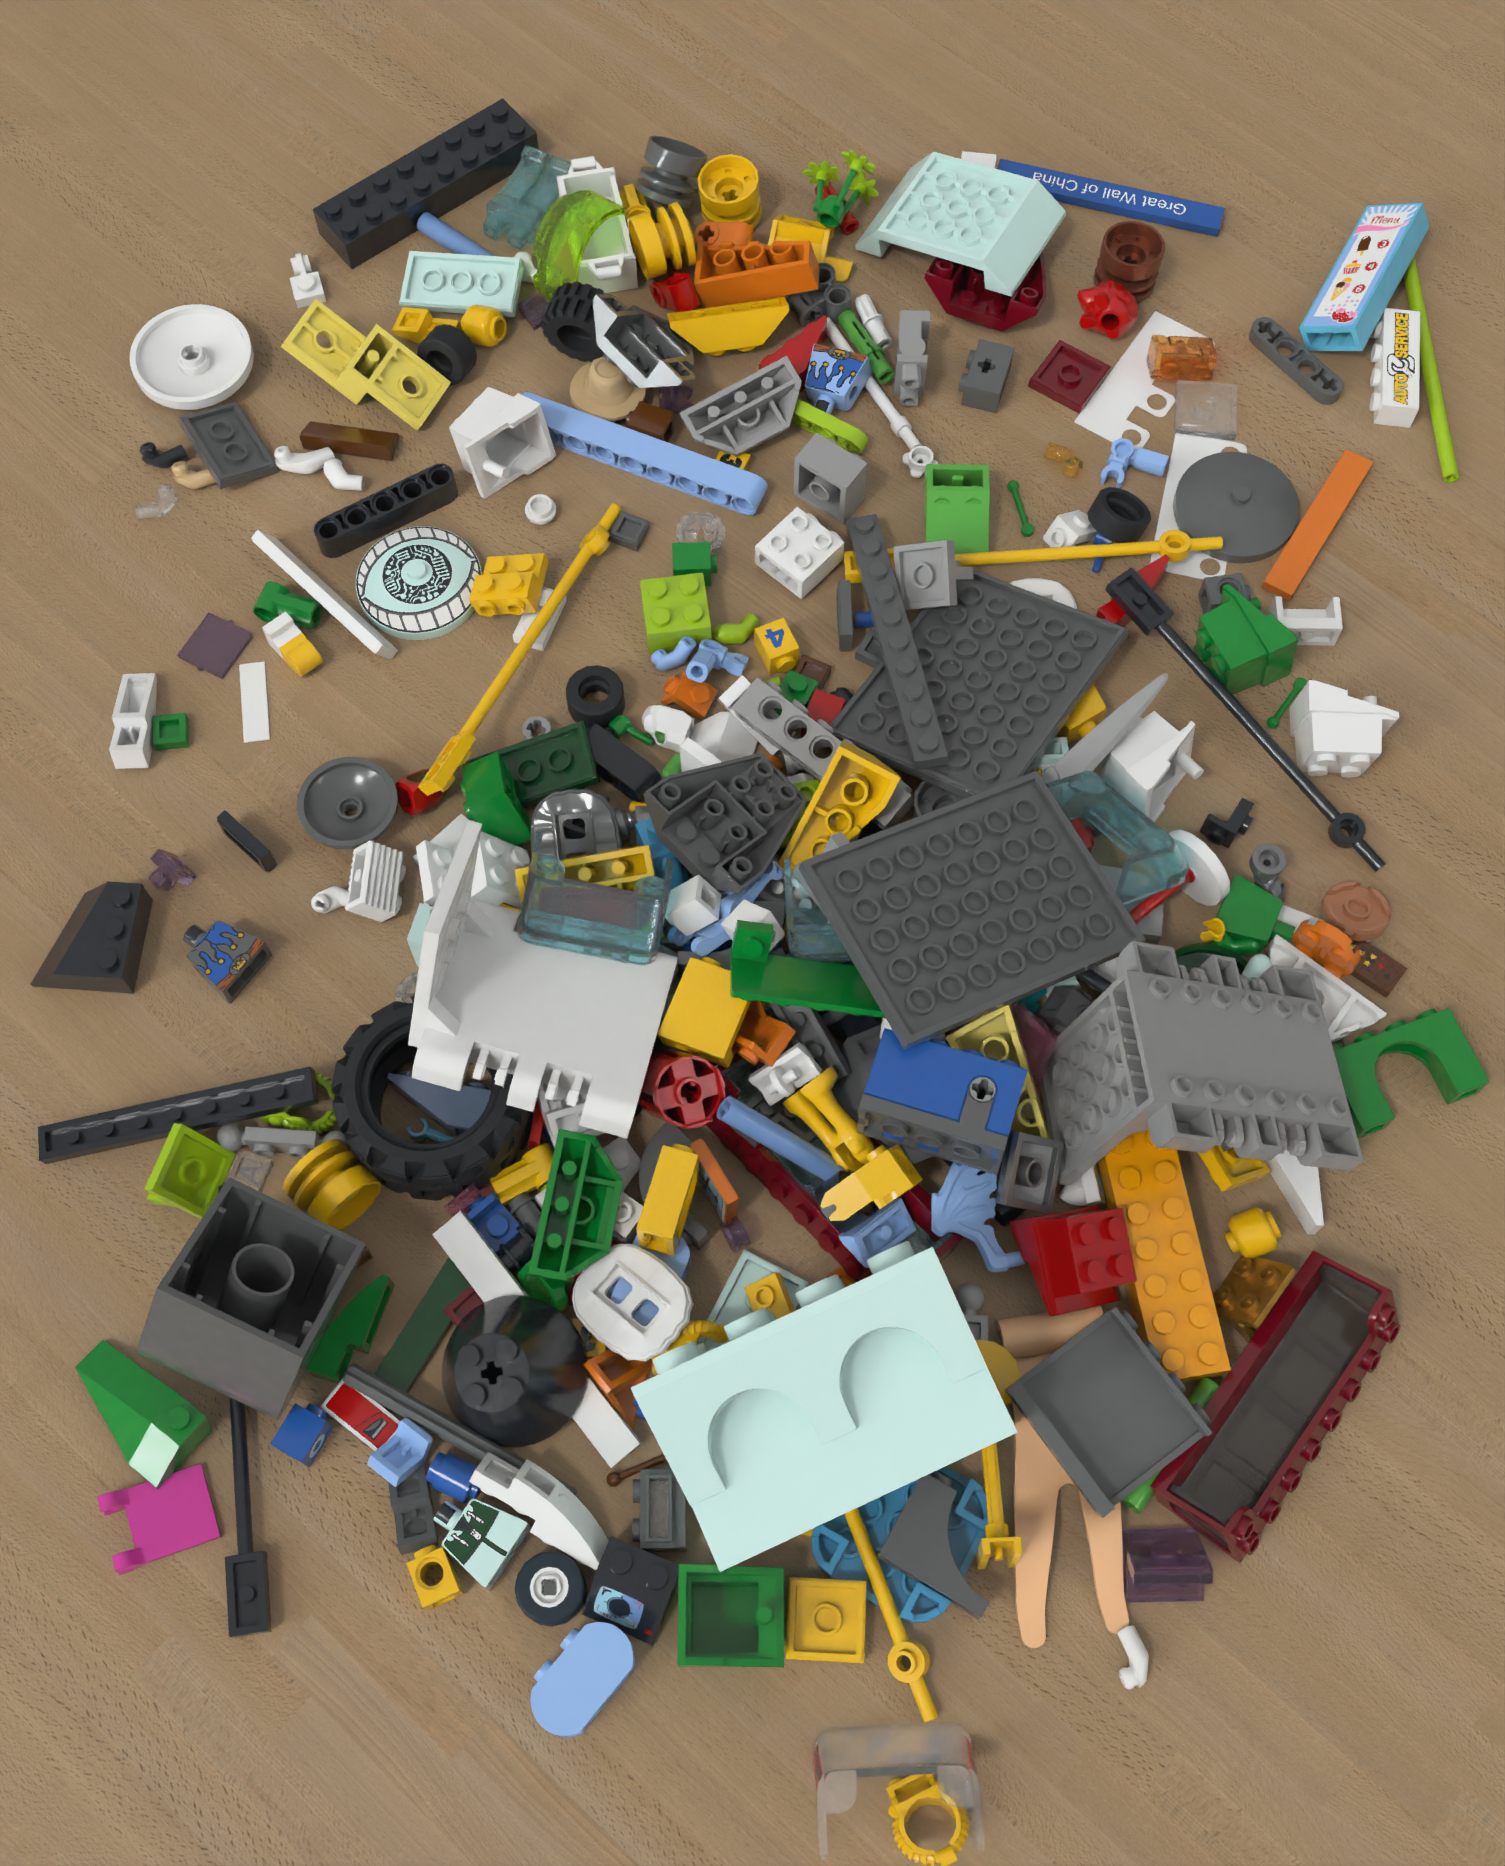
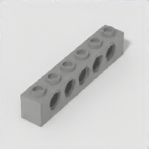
M757 677L732 706L736 716L821 782L842 741L832 735L835 731L825 721L819 719L815 722L807 715L809 713L808 709L795 699L789 702L782 696L784 692L778 685L771 680L765 683ZM775 708L782 710L778 718L767 719V714L770 710ZM797 728L807 729L804 737L800 739L791 737ZM844 738V741H846V742H848V743H850V744L856 746V745L853 744L851 741H849L848 739ZM830 747L833 749L832 754L828 758L820 759L817 757V753L821 748ZM899 780L886 807L871 821L882 830L897 825L914 805L910 794L911 788L902 780Z

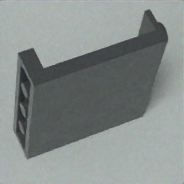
M1116 1306L1108 1310L1005 1389V1392L1096 1514L1102 1518L1113 1511L1117 1503L1204 1436L1212 1434V1431L1207 1426L1211 1422L1208 1415L1197 1403L1194 1405L1189 1403L1183 1395L1186 1387L1174 1372L1166 1373L1159 1364L1162 1356L1149 1340L1143 1343L1134 1331L1138 1328L1135 1320L1125 1309L1120 1312Z

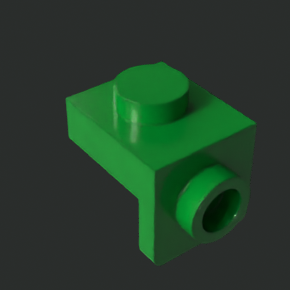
M789 670L779 687L783 690L784 694L782 696L789 702L795 699L807 708L815 689L818 690L819 681ZM775 708L774 710L780 716L782 710L779 708Z

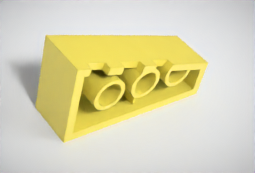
M1011 1004L965 1023L949 1032L945 1038L951 1048L961 1051L966 1049L975 1050L982 1053L985 1058L995 1061H1013L1020 1068L1027 1070L1010 1131L1050 1139Z

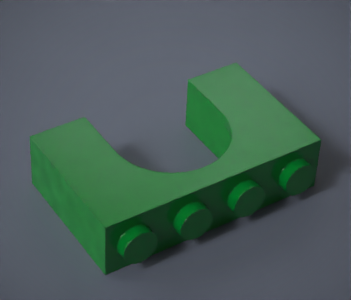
M1450 1008L1436 1012L1435 1009H1429L1416 1016L1415 1021L1407 1024L1404 1020L1397 1021L1385 1028L1386 1032L1374 1035L1373 1032L1365 1033L1357 1037L1353 1044L1345 1047L1342 1043L1333 1045L1358 1139L1385 1129L1395 1119L1375 1078L1376 1060L1382 1055L1402 1053L1419 1060L1429 1070L1447 1105L1478 1094L1490 1082Z

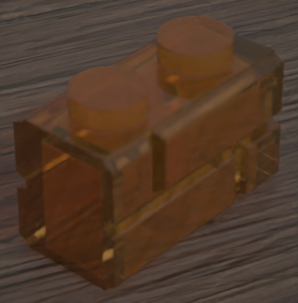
M1152 335L1146 362L1151 379L1210 382L1217 360V353L1212 338Z

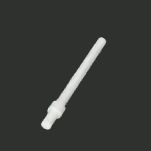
M827 317V335L836 348L854 352L833 321ZM871 375L865 384V388L890 421L892 431L898 438L903 439L910 450L916 446H922L911 431L912 425L907 418L898 413Z

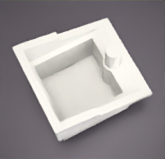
M487 387L449 427L464 470L473 475L480 497L484 499L521 475L533 473L556 456L541 404L519 393L513 397Z
M1309 680L1289 707L1290 736L1295 737L1297 766L1302 772H1308L1310 776H1324L1328 773H1341L1342 777L1347 778L1360 776L1381 754L1382 737L1399 719V712L1377 705L1376 696H1366L1363 700L1348 696V690L1316 680Z
M1153 711L1144 718H1138L1117 745L1101 761L1100 785L1122 808L1121 815L1141 835L1148 832L1165 810L1163 803L1186 773L1195 780L1204 772L1191 758L1195 723L1193 721H1190L1185 728L1178 731Z

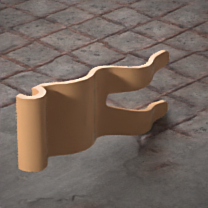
M1101 1306L1056 1316H1049L1048 1312L996 1320L997 1332L1000 1331L1003 1347L1016 1360L1020 1377H1022L1104 1313ZM1012 1401L1013 1420L1018 1432L1014 1434V1537L1021 1536L1023 1552L1018 1564L1014 1566L1015 1606L1021 1640L1025 1646L1034 1649L1042 1646L1046 1640L1045 1604L1058 1492L1063 1485L1074 1483ZM1078 1489L1098 1604L1106 1629L1112 1634H1118L1120 1630L1129 1626L1123 1582L1120 1502L1114 1506L1115 1509L1104 1518L1099 1517Z

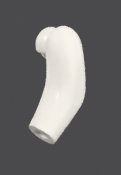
M280 446L274 452L275 462L279 469L299 474L315 473L324 468L326 461L335 458L329 447L307 453H291L287 446Z

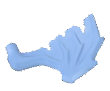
M953 1162L940 1191L933 1193L931 1197L932 1232L939 1237L948 1232H954L973 1241L983 1258L986 1268L990 1272H1005L1011 1267L1024 1265L1025 1262L1020 1251L1005 1254L996 1241L994 1228L990 1225H984L987 1219L994 1218L996 1214L994 1210L996 1199L990 1198V1195L997 1189V1175L987 1172L978 1176L977 1173L981 1170Z

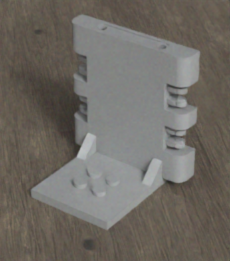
M1131 941L1122 950L1117 959V979L1036 1057L1049 1136L1052 1140L1064 1142L1057 1179L1058 1184H1073L1130 1134L1149 1130L1152 1143L1156 1147L1205 1153L1215 1145L1221 1146L1225 1139L1228 1147L1234 1148L1239 1157L1269 1161L1278 1154H1284L1287 1147L1289 1154L1296 1156L1299 1163L1304 1166L1350 1171L1364 1161L1313 972L1309 970L1272 965L1259 978L1251 977L1248 983V979L1244 975H1239L1235 958L1212 954L1200 968L1191 967L1188 974L1184 965H1178L1173 947Z

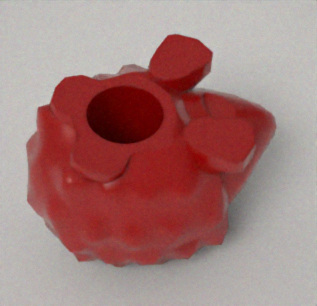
M1109 280L1108 282H1101L1096 287L1078 291L1077 297L1085 313L1081 315L1079 322L1082 329L1092 328L1093 331H1099L1102 335L1105 334L1110 339H1115L1126 334L1136 323L1139 306L1130 290L1125 289L1121 283Z

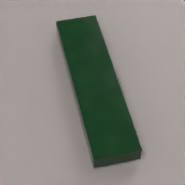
M450 1258L446 1260L375 1372L376 1376L406 1393H409L453 1323L443 1310L470 1286V1283Z

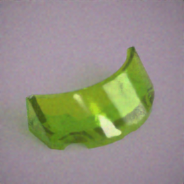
M580 190L570 195H563L551 205L538 227L532 254L537 258V272L533 275L534 287L548 303L558 286H562L563 283L567 282L571 284L578 282L583 252L592 234L610 217L624 215L625 207L591 190Z

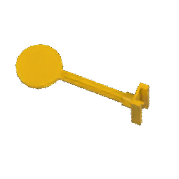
M975 1340L1000 1396L1007 1407L1011 1404L1012 1400L1005 1392V1389L1020 1378L1017 1362L1006 1348L996 1342ZM996 1442L981 1449L988 1525H985L986 1538H981L976 1552L977 1570L985 1569L990 1557H995V1561H1001L1006 1556L1008 1568H1014L1023 1553L1021 1536L1009 1537L1008 1524L1004 1523Z

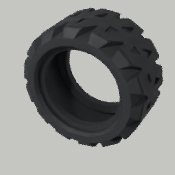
M414 995L410 996L412 1003L395 1001L371 1015L373 1023L360 1025L343 1047L346 1054L345 1057L338 1060L335 1065L332 1081V1090L335 1098L332 1102V1107L338 1127L361 1165H365L381 1184L396 1193L407 1192L414 1199L438 1201L449 1194H452L455 1199L467 1190H469L470 1194L481 1190L491 1177H496L503 1169L514 1164L519 1148L524 1149L529 1138L533 1112L506 1105L513 1074L508 1073L504 1086L495 1085L494 1080L497 1070L487 1067L486 1070L492 1077L489 1101L479 1119L461 1135L441 1143L416 1144L402 1140L388 1132L382 1126L381 1103L384 1092L389 1084L387 1075L388 1073L396 1074L403 1066L414 1060L418 1049L408 1045Z

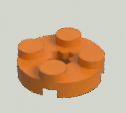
M1309 920L1302 921L1292 935L1295 947L1338 979H1341L1342 976L1350 975L1361 960L1359 950L1354 954L1353 950L1349 947L1353 941L1345 933L1329 923L1318 920L1315 925L1308 924Z

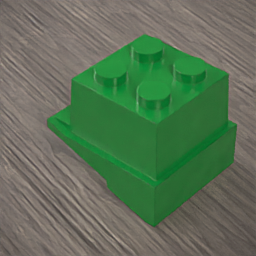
M1227 584L1222 589L1220 606L1199 617L1196 645L1194 646L1195 654L1203 663L1207 664L1208 668L1232 694L1257 684L1265 687L1290 675L1298 643L1295 634L1272 614L1265 616L1259 610L1262 606L1257 597L1247 600L1231 585Z
M679 1564L678 1667L784 1668V1567L732 1566L720 1572L717 1565Z

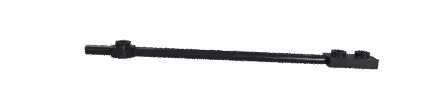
M1131 567L1108 583L1105 591L1146 636H1149L1156 630L1327 818L1330 822L1328 835L1331 841L1341 848L1353 847L1375 872L1382 868L1386 863L1363 839L1365 835L1363 821L1353 813L1340 814L1167 623L1171 620L1174 613L1140 575ZM1340 829L1346 830L1349 837L1344 836Z
M223 1185L218 1187V1193L223 1187ZM229 1397L238 1555L225 1557L229 1637L237 1638L272 1632L267 1552H254L246 1409L245 1404Z

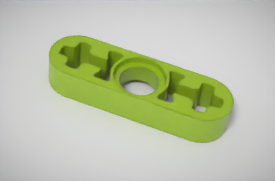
M797 399L791 421L793 424L812 434L818 433L825 438L832 439L838 446L850 453L857 455L862 453L869 439L861 430Z

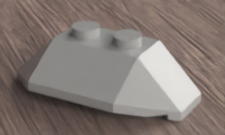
M785 356L680 412L679 415L694 441L737 457L790 428L802 381L788 357Z

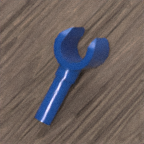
M1098 532L1093 540V544H1113V541ZM1096 557L1092 567L1093 572L1099 573L1104 557Z

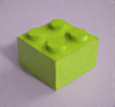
M703 573L640 580L649 655L659 649H664L666 652L674 651L683 636H689L696 642L694 649H698L701 640H712Z

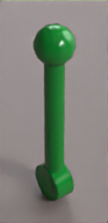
M1011 480L1007 484V489L1012 492L1023 525L1021 534L1024 537H1030L1033 535L1034 527L1028 523L1018 493L1019 484L1017 481Z
M1299 677L1295 679L1293 690L1275 715L1267 719L1266 724L1269 728L1275 729L1279 726V719L1298 692H1301L1307 681L1304 678Z

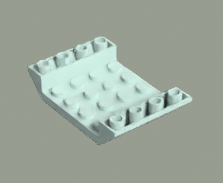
M932 152L909 169L855 247L856 250L882 257L892 243L983 270L985 289L1012 297L1065 218L1066 211L1038 180Z

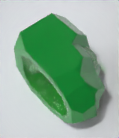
M530 1260L518 1273L521 1287L528 1296L544 1300L563 1313L569 1301L565 1289L566 1282L528 1275Z

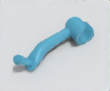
M420 1118L424 1129L419 1133H414L407 1126L410 1137L416 1142H423L428 1138L437 1143L453 1139L430 1128L424 1118Z

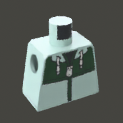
M474 1498L469 1501L463 1511L450 1502L445 1501L434 1517L435 1522L449 1531L441 1545L489 1591H491L532 1528L524 1520Z

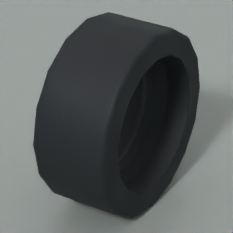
M1107 487L1100 490L1087 512L1088 520L1093 528L1102 536L1116 543L1138 542L1151 521L1149 509L1137 496L1115 487Z

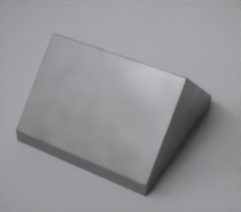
M1010 1131L1004 1151L995 1203L1051 1214L1064 1142Z

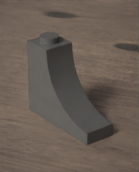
M934 1471L931 1475L928 1474L919 1479L877 1558L912 1580L918 1581L952 1601L951 1603L979 1619L983 1616L989 1602L976 1593L965 1581L955 1564L949 1544V1515L957 1491L951 1488L953 1483L951 1480Z

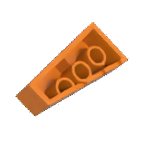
M698 241L694 286L704 308L759 301L818 290L820 267L810 241H774L771 246L761 245L759 241H748L747 246H734L732 241H721L719 246H709L708 241Z

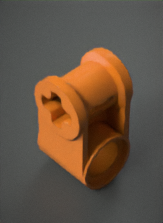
M707 221L699 224L695 229L694 239L697 245L698 241H708L709 246H719L721 241H732L734 246H747L748 241H752L754 229L751 225L740 221Z

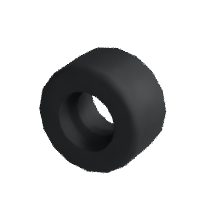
M442 324L435 326L418 345L417 356L451 382L449 386L459 384L476 364L477 353L471 339L462 330L452 325Z
M599 665L586 666L576 671L569 678L566 686V700L568 711L576 723L582 720L586 725L594 722L604 729L609 727V723L615 717L623 714L625 708L623 683L614 671ZM599 691L608 695L600 703L592 704L583 700L591 692Z

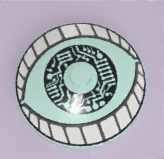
M409 527L390 533L377 541L367 551L357 570L356 592L364 614L378 629L401 639L427 640L450 633L461 626L473 614L475 609L469 602L475 575H482V571L475 552L459 536L436 527Z

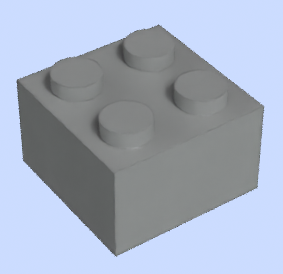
M815 433L794 458L793 495L844 525L846 519H849L865 500L868 463L859 455L841 448L832 439Z

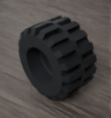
M567 282L563 283L562 286H558L543 316L541 328L543 329L544 337L548 338V342L555 346L556 350L568 355L572 359L592 362L604 354L596 344L593 298L597 294L605 293L600 288L597 289L587 283L573 282L571 284Z

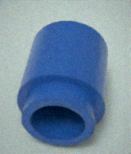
M439 1452L436 1455L426 1475V1480L433 1483L432 1488L464 1504L470 1498L477 1499L481 1493L479 1487L469 1482L477 1465L452 1453L445 1455Z

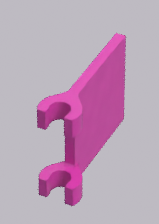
M202 1464L172 1473L158 1489L149 1482H145L128 1489L112 1491L97 1496L100 1511L104 1512L105 1516L119 1512L124 1508L126 1510L135 1549L112 1556L115 1571L119 1575L131 1572L147 1563L221 1538Z

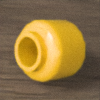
M476 304L470 306L462 316L461 328L473 344L493 347L505 337L507 323L499 309Z
M1253 1207L1229 1218L1228 1227L1230 1231L1224 1234L1233 1254L1240 1251L1243 1257H1248L1251 1260L1277 1249V1239L1282 1237L1271 1212H1263L1258 1207Z

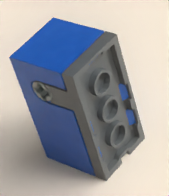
M884 1028L860 1102L856 1133L895 1145L899 1144V1146L997 1175L1027 1070L1020 1068L1013 1061L988 1059L978 1051L954 1049L949 1047L947 1043L937 1039H929L904 1050L893 1030Z

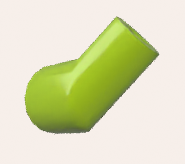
M748 613L740 624L725 623L716 625L713 630V636L715 640L723 644L740 645L749 638L754 629L760 624V621L754 614Z

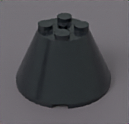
M502 1296L477 1306L456 1326L444 1352L442 1384L449 1407L461 1424L502 1447H524L544 1441L559 1432L572 1417L577 1407L580 1406L587 1385L588 1372L584 1364L588 1358L583 1340L572 1321L550 1305V1303L530 1296Z

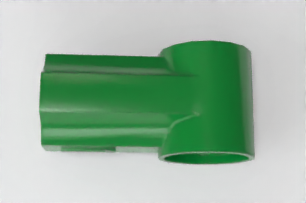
M269 581L265 583L253 607V613L262 621L269 623L286 611L293 619L295 625L312 630L320 622L322 605L316 600L292 594L285 586Z

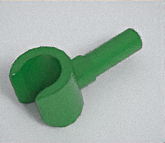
M624 715L615 717L609 723L608 731L617 739H620L627 733L648 746H651L654 742V739L632 727L631 722Z

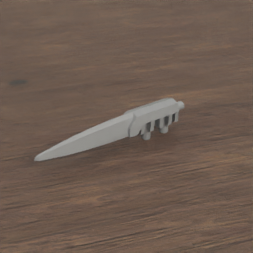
M1167 672L1157 677L1118 707L1081 739L1054 766L1051 765L1042 773L1041 778L1060 806L1066 801V797L1109 754L1146 710L1167 682Z

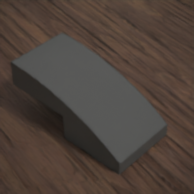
M425 1465L419 1467L397 1487L389 1483L390 1502L395 1516L397 1545L401 1555L419 1551L430 1545L439 1546L436 1522L434 1521L433 1502L429 1481L426 1480L427 1470Z

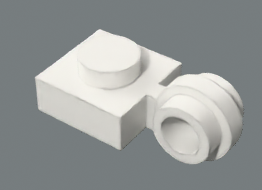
M295 254L296 257L290 258L295 277L289 279L297 308L310 306L315 298L321 303L326 302L318 271L312 272L308 255Z

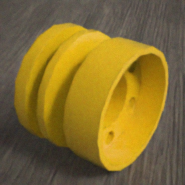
M733 154L721 155L709 160L701 168L697 178L703 222L740 221L751 225L754 229L762 215L759 178L756 167L743 156Z
M678 202L668 204V213L663 206L657 208L658 223H654L648 212H643L627 219L628 230L637 261L643 275L648 280L667 273L666 259L668 258L676 270L682 269V259L686 266L696 264L695 242L692 229Z
M331 1139L315 1147L298 1161L285 1178L282 1189L290 1199H294V1203L299 1209H308L307 1215L343 1231L371 1207L380 1194L382 1185L365 1165L356 1166V1156L353 1152L348 1151L347 1146L341 1139Z

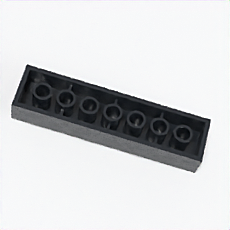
M502 98L315 207L313 213L319 234L351 269H354L418 231L417 222L423 213L429 212L433 216L440 218L539 159L537 132Z

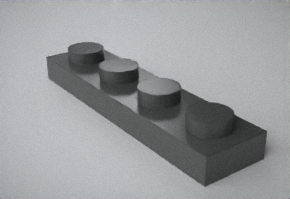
M782 947L770 953V955L787 957ZM770 1003L779 1021L788 1024L796 1031L790 1040L793 1046L799 1042L804 1044L822 1069L821 1073L832 1066L837 1072L838 1080L852 1072L818 1010L808 1007L781 1006L776 1003Z

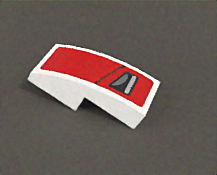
M342 1378L319 1407L376 1451L396 1434L400 1421L376 1401L346 1385Z

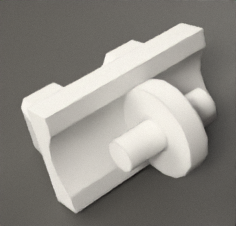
M799 1042L781 1054L772 1067L764 1065L752 1073L748 1080L761 1091L766 1102L772 1106L818 1076L822 1069L816 1063L814 1056L807 1047Z

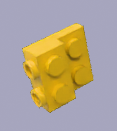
M545 553L487 557L483 574L475 575L469 602L479 616L491 617L504 614L521 615L523 613H537L549 563Z

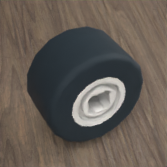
M548 1551L536 1554L524 1563L517 1574L515 1584L517 1604L528 1618L539 1625L553 1627L565 1624L578 1614L585 1602L587 1588L584 1574L575 1561L563 1553Z

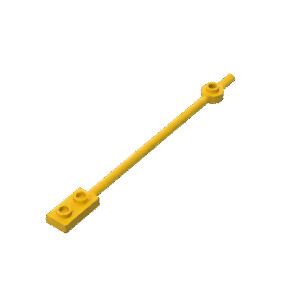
M612 503L597 526L581 541L579 545L580 552L460 732L449 739L419 784L418 788L427 796L440 790L442 792L446 791L454 782L455 776L453 773L472 754V751L469 749L476 740L473 735L591 556L594 554L597 556L601 555L609 546L608 538L610 533L608 531L622 511L619 505Z
M1169 530L1160 536L1159 541L955 554V561H960V566L1159 553L1161 557L1166 554L1170 558V562H1179L1187 558L1189 551L1222 549L1223 539L1222 536L1190 538L1182 531ZM890 548L887 551L895 575L894 548ZM845 551L843 555L845 580H850V583H861L853 551Z
M773 1273L744 1287L753 1312L767 1308L768 1312L773 1311L777 1320L795 1311L781 1273ZM855 1508L844 1515L894 1643L888 1655V1667L897 1680L909 1683L925 1723L939 1717L923 1678L929 1669V1654L920 1642L908 1639L859 1509ZM903 1655L910 1659V1669H906L902 1665L901 1659Z

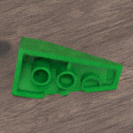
M104 1340L75 1367L128 1464L156 1489L170 1477L212 1432L208 1419L204 1414L177 1392Z

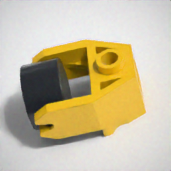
M884 1144L879 1146L866 1156L869 1162L852 1174L845 1170H840L815 1189V1197L821 1211L836 1229L843 1233L851 1230L872 1216L874 1212L873 1202L881 1209L923 1180L899 1144L889 1149H886Z

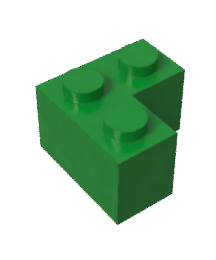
M496 751L462 766L464 781L460 782V786L466 797L463 807L469 820H476V822L481 823L482 832L515 846L530 840V816L516 796L513 775L499 752Z

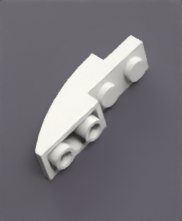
M488 1452L475 1469L469 1482L479 1487L485 1494L494 1496L512 1506L518 1513L536 1520L530 1533L539 1537L544 1543L555 1546L569 1554L580 1564L588 1565L597 1570L609 1540L598 1522L581 1501L560 1481L527 1459L519 1470Z

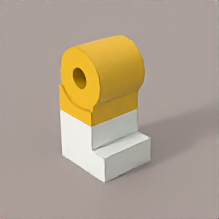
M286 611L262 627L269 645L300 677L323 663L316 648L298 629Z

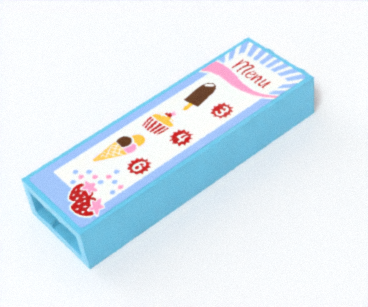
M1423 203L1367 205L1299 327L1306 349L1309 351H1363L1430 227Z

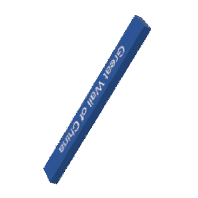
M1000 159L997 169L1038 180L1058 202L1218 237L1225 208L1005 159Z

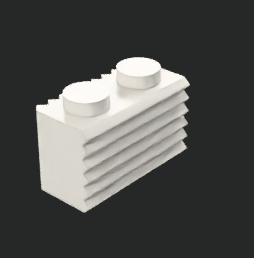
M368 841L353 851L354 856L352 857L353 862L348 883L350 886L348 888L349 892L345 909L346 911L383 922L395 916L402 904V898L398 894L400 883L406 873V868L402 865L404 853L397 851V849L380 845V843Z

